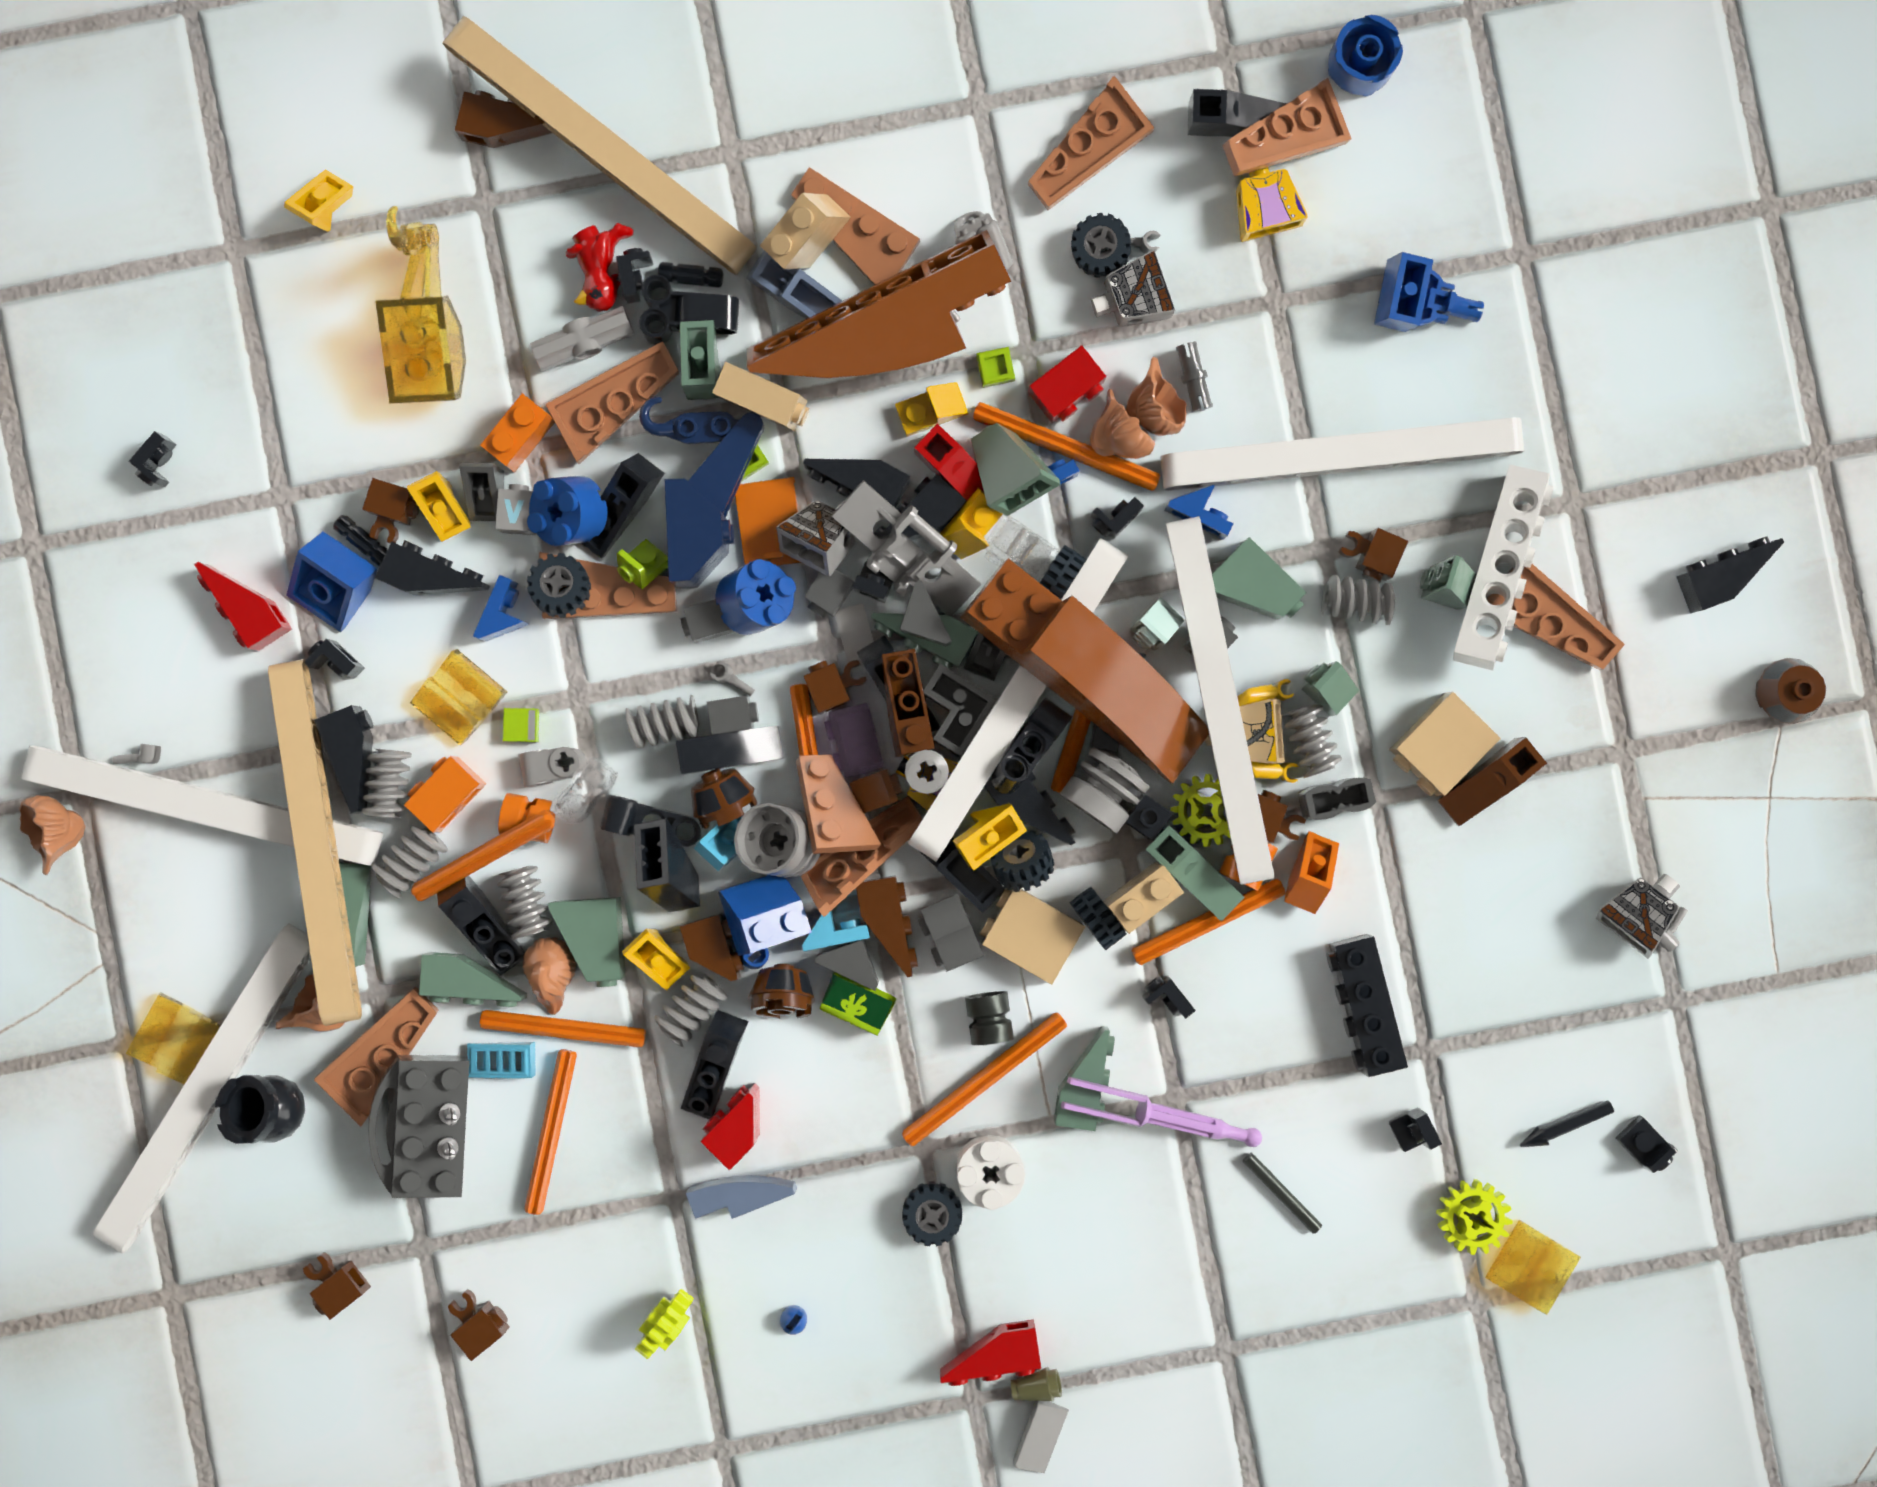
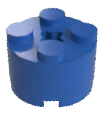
M1365 15L1363 18L1349 21L1340 31L1330 50L1328 58V74L1330 78L1341 89L1355 95L1370 96L1380 90L1391 78L1403 55V46L1401 45L1398 36L1399 32L1389 20L1377 15ZM1362 53L1367 54L1368 58L1363 56Z
M585 476L557 477L537 481L534 484L529 503L528 528L531 532L536 533L544 542L554 546L589 542L593 537L599 536L607 521L606 501H601L598 490L601 489L592 479Z
M757 559L730 572L721 579L715 594L716 605L720 604L723 613L721 618L731 630L742 635L756 634L774 627L788 618L794 604L796 585L794 580L787 576L777 565L769 561Z

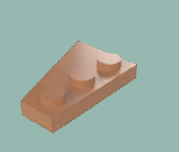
M832 755L799 756L796 760V766L813 854L878 850L881 843Z

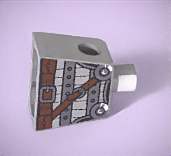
M1155 250L1107 275L1104 282L1107 293L1091 298L1092 308L1096 317L1114 312L1117 323L1121 327L1167 320L1172 318L1175 312Z
M814 501L779 524L776 529L780 552L830 577L853 547L856 540L852 533L831 516L844 501L836 508L821 501Z
M1663 874L1653 886L1640 877L1598 911L1596 919L1649 959L1680 908L1670 899L1680 888V885L1667 874Z

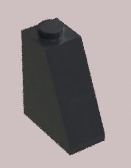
M665 818L635 824L637 890L668 912L700 907L698 873L669 821Z

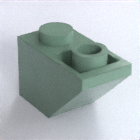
M1338 661L1329 664L1323 662L1320 666L1317 664L1304 677L1307 683L1301 689L1317 705H1323V710L1329 716L1337 715L1360 691Z

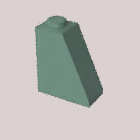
M995 423L987 426L982 432L971 438L988 507L1009 516L1061 485L1059 478L1016 433L1004 426Z
M1250 537L1244 540L1212 573L1217 598L1277 620L1285 615L1291 618L1304 605L1300 599L1307 592Z
M621 897L565 900L548 903L549 911L587 982L596 981L597 987L616 986L617 980L626 977L625 956L622 953L624 950Z

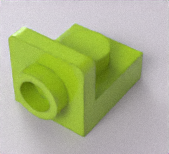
M647 539L629 553L623 549L616 553L617 571L626 582H633L641 589L668 568V556Z

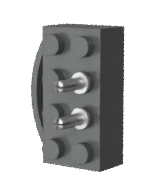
M398 1055L381 1078L370 1108L368 1137L375 1169L392 1198L462 1197L469 1059L466 1055ZM393 1088L395 1093L390 1103L386 1123V1139L391 1162L384 1165L380 1161L377 1150L376 1120L385 1090Z

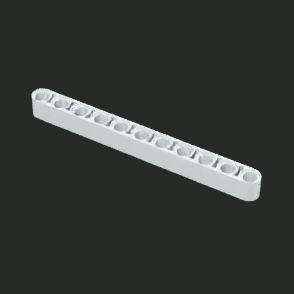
M1505 418L1174 452L1161 455L1160 459L1164 490H1181L1212 485L1220 486L1510 456L1523 453L1524 442L1521 418Z
M1197 516L1166 523L1240 885L1274 879L1271 856L1201 520Z
M1100 538L1061 600L1063 601L1072 595L1091 612H1094L1128 558V555ZM1021 665L908 842L909 845L934 861L938 860L1047 687Z
M29 746L21 776L23 780L294 847L288 808L48 748ZM333 820L338 858L371 866L376 864L383 832Z
M290 923L279 932L93 1232L94 1237L120 1253L126 1252L134 1243L217 1110L215 1102L221 1088L228 1080L238 1076L309 962L311 955L308 935Z

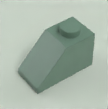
M714 320L680 322L681 386L687 400L720 398L712 393L720 375Z

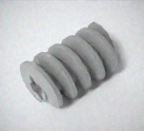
M1332 574L1325 585L1322 596V615H1324L1328 607L1332 608L1333 617H1337L1340 610L1345 609L1346 619H1350L1354 611H1358L1359 621H1364L1367 613H1371L1372 623H1377L1380 616L1384 615L1385 625L1390 626L1394 615L1396 599L1391 583H1384L1380 589L1378 581H1371L1367 587L1365 579H1358L1353 584L1351 577H1345L1340 583L1339 576Z
M690 695L689 705H685L681 697H678L676 708H672L668 700H664L662 711L658 710L655 703H651L650 713L648 714L645 713L641 705L637 707L636 716H633L629 709L626 708L629 733L638 748H644L646 738L652 746L657 745L659 735L665 743H669L672 732L677 740H683L685 729L690 737L697 736L699 718L693 695Z
M1311 704L1282 714V716L1292 717L1284 725L1285 728L1296 729L1297 731L1289 740L1301 742V745L1294 750V754H1305L1306 756L1298 765L1310 767V770L1303 775V778L1333 769L1342 760L1341 755H1330L1337 748V743L1325 741L1333 734L1332 730H1321V727L1328 722V718L1316 716L1324 709L1323 705Z
M376 749L378 753L368 755L367 759L377 765L366 769V773L374 776L375 780L367 781L364 784L365 787L374 790V792L363 795V800L372 803V806L363 808L361 813L376 817L400 818L395 813L405 811L406 807L398 803L397 800L406 798L407 793L398 789V786L406 785L409 782L408 779L400 776V773L410 771V766L402 763L401 760L411 758L412 753Z
M918 751L906 763V780L911 788L919 793H934L941 789L948 779L949 770L947 762L942 755L935 751ZM923 763H927L929 767H936L937 771L933 773V780L927 782L925 777L919 779L917 773L921 771L920 765Z
M411 826L410 830L414 838L410 839L402 835L400 838L405 847L402 849L392 845L391 849L395 857L391 858L383 854L381 857L386 865L384 868L377 864L372 865L377 880L389 893L398 899L402 895L400 890L408 891L411 888L410 881L416 882L420 879L419 871L427 872L430 869L428 861L435 863L439 860L438 852L446 853L448 851L445 843L428 828L421 830Z
M526 866L497 874L505 875V878L498 882L497 886L509 889L508 892L501 896V900L512 901V904L505 908L504 912L515 914L516 916L507 924L511 927H519V930L511 935V939L546 931L544 927L552 922L551 918L540 916V914L548 909V905L537 904V901L544 897L545 893L533 890V888L542 883L541 879L530 878V875L538 870L537 866Z
M703 974L702 978L694 975L690 976L694 985L693 988L685 985L681 986L685 994L684 998L676 995L671 997L676 1004L675 1008L667 1005L663 1006L667 1014L666 1018L658 1015L654 1017L660 1030L681 1047H683L681 1039L689 1041L692 1038V1033L689 1029L698 1031L701 1028V1023L698 1019L707 1021L710 1018L707 1009L716 1011L719 1008L716 998L722 1001L728 998L725 991L705 974Z

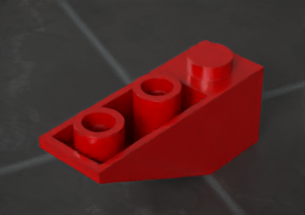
M937 423L914 447V454L933 473L938 474L968 501L978 488L984 492L977 463Z
M201 562L194 564L200 573L197 575L199 583L207 592H212L217 600L215 603L217 611L225 620H230L235 628L233 635L242 647L260 651L292 630L273 600L208 564Z
M1034 1319L1000 1324L940 1368V1382L948 1383L950 1386H960L968 1383V1379L982 1378L983 1381H994L1000 1379L1002 1374L1015 1373L1016 1376H1027L1035 1373V1369H1041Z

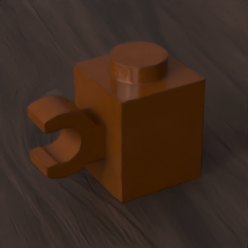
M375 478L371 480L362 510L377 516L375 523L370 529V537L378 540L380 532L383 529H387L389 531L387 543H391V541L396 543L399 537L394 521L409 526L411 519L417 517L420 509L407 488Z
M1380 528L1371 531L1368 539L1363 538L1358 532L1348 531L1345 537L1354 541L1355 548L1348 550L1345 547H1341L1338 553L1346 558H1352L1361 554L1355 568L1363 571L1362 576L1364 578L1381 583V580L1387 581L1393 578L1408 540Z
M826 660L808 667L810 673L803 677L819 714L851 702L846 689L852 686H861L867 682L866 676L860 679H853L851 677V670L861 665L859 660L850 661L845 666L841 676L835 663L828 665Z
M1263 790L1261 795L1258 794L1267 842L1274 843L1278 832L1290 840H1299L1300 836L1291 833L1289 826L1293 821L1305 824L1306 819L1300 815H1288L1284 818L1288 806L1280 803L1282 797Z
M323 1252L317 1257L318 1261L322 1264V1270L314 1269L313 1265L309 1263L303 1268V1272L307 1278L323 1282L309 1294L313 1298L312 1302L315 1309L331 1320L371 1288V1285L352 1261L337 1271L332 1264L331 1257Z
M467 1289L462 1293V1297L467 1302V1307H460L455 1300L448 1305L450 1313L462 1322L450 1336L468 1359L473 1361L500 1339L510 1326L507 1324L508 1318L504 1311L498 1306H493L490 1301L476 1311V1296L471 1290Z

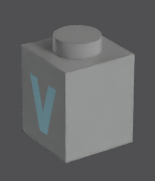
M509 484V489H498L495 529L502 533L536 535V533L530 531L527 525L529 503L533 492L529 491V486Z

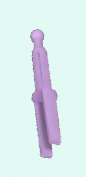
M1068 1077L1067 1083L1139 1101L1135 1118L1062 1101L1061 1103L1062 1109L1137 1127L1149 1123L1216 1140L1223 1138L1234 1139L1244 1142L1249 1147H1257L1262 1142V1134L1256 1128L1242 1129L1225 1123L1222 1119L1151 1103L1147 1095Z

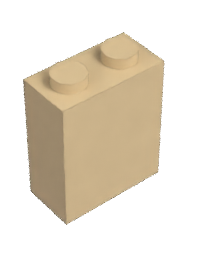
M801 193L760 244V247L783 269L810 268L851 217L827 194Z
M726 361L712 392L723 400L750 412L757 413L759 416L795 431L797 425L803 426L810 409L806 407L808 401L800 394Z
M1452 691L1444 693L1389 750L1395 755L1393 761L1406 773L1411 771L1419 778L1416 783L1429 796L1433 794L1445 796L1501 738Z
M1154 862L1103 900V902L1121 924L1122 928L1130 934L1182 895L1184 891L1164 865Z
M1013 888L1011 891L1005 889L996 903V906L1000 907L995 919L988 917L979 933L984 937L981 943L983 946L1053 985L1086 926L1023 889H1020L1019 892H1014Z

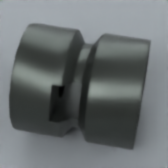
M1007 991L986 992L965 997L967 1016L974 1020L969 1025L971 1045H990L1014 1039L1012 1021L1005 1017V1014L1010 1011Z

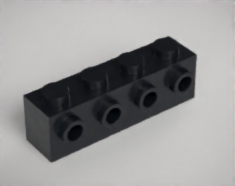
M1364 934L1329 943L1331 952L1326 953L1327 962L1331 972H1336L1339 985H1335V993L1339 1004H1344L1347 1017L1343 1018V1024L1349 1038L1353 1037L1356 1050L1351 1051L1355 1068L1361 1070L1367 1077L1408 1068L1375 937Z

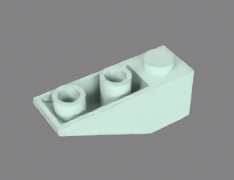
M1160 597L1130 628L1135 633L1132 639L1145 651L1148 648L1155 651L1169 641L1185 619Z

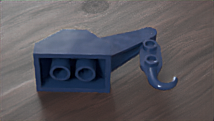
M653 397L647 400L640 409V423L645 431L651 435L666 436L684 444L719 443L688 481L685 478L664 479L669 582L677 588H698L729 554V544H734V526L730 524V520H727L726 516L760 437L764 432V422L754 412L746 413L740 419H735L727 412L717 411L684 413L665 423H655L650 419L649 411L655 404L661 403L662 398Z

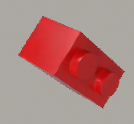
M1081 345L1029 386L1028 394L1051 423L1059 418L1064 422L1078 410L1075 405L1084 398L1088 402L1093 400L1104 390L1102 384H1104L1107 376L1083 345Z

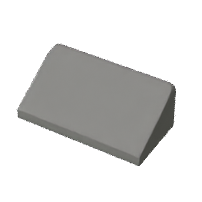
M1049 1401L1035 1402L1013 1459L1014 1467L1045 1473L1069 1409Z

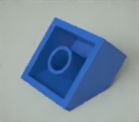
M322 531L298 550L286 596L341 633L370 593L378 568Z
M767 875L718 891L738 956L750 954L812 933L802 900L784 877Z

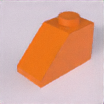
M1308 831L1289 876L1284 902L1316 914L1332 888L1339 843Z

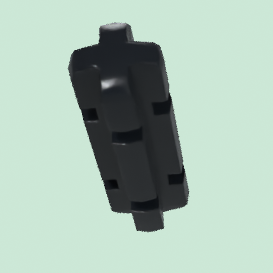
M661 262L658 267V275L664 276L671 283L673 280L681 284L704 286V283H707L709 287L718 288L722 287L724 273L721 268L709 267V269H705L704 266L679 263L677 266H674L670 262Z
M341 515L333 524V529L341 536H347V541L364 555L371 556L370 560L380 566L388 549L384 546H379L380 542L371 538L370 534L363 528L355 526L356 523L351 518Z

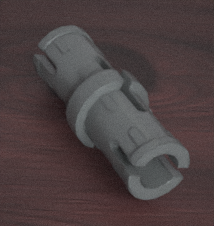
M1194 341L1187 343L1190 357L1187 356L1184 344L1177 346L1176 351H1178L1184 374L1181 377L1182 383L1187 385L1192 412L1201 411L1199 396L1202 398L1205 409L1213 407V403H1211L1205 380L1208 377L1207 371L1202 369L1197 342Z

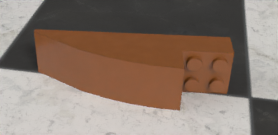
M985 230L747 348V368L752 373L838 378L899 370L942 358L966 349L951 311L954 309L963 311L974 305L975 299L985 294L993 296L1002 292L1006 288L1005 284L1011 282L1010 277L988 231Z
M1009 558L997 568L960 617L1170 784L1175 782L1209 735L1207 725L1178 692L1116 632L1074 596L1071 595L1063 601L1060 600Z

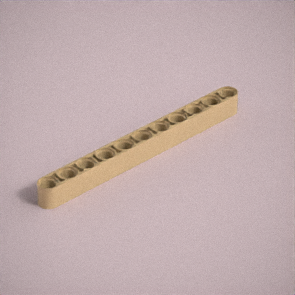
M462 16L442 42L444 47L456 58L532 117L538 116L545 122L542 124L544 127L732 274L738 275L757 250V247L746 236L469 18Z
M301 659L269 665L268 675L319 1014L323 1025L328 1026L361 1019L362 1008L320 735L314 721L317 719L311 676L308 666L304 664L305 660Z

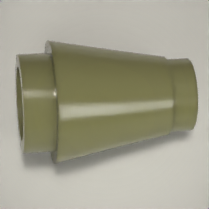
M1045 1367L1031 1375L1011 1380V1392L1014 1401L1054 1402V1398L1062 1396L1058 1370H1050L1049 1367Z

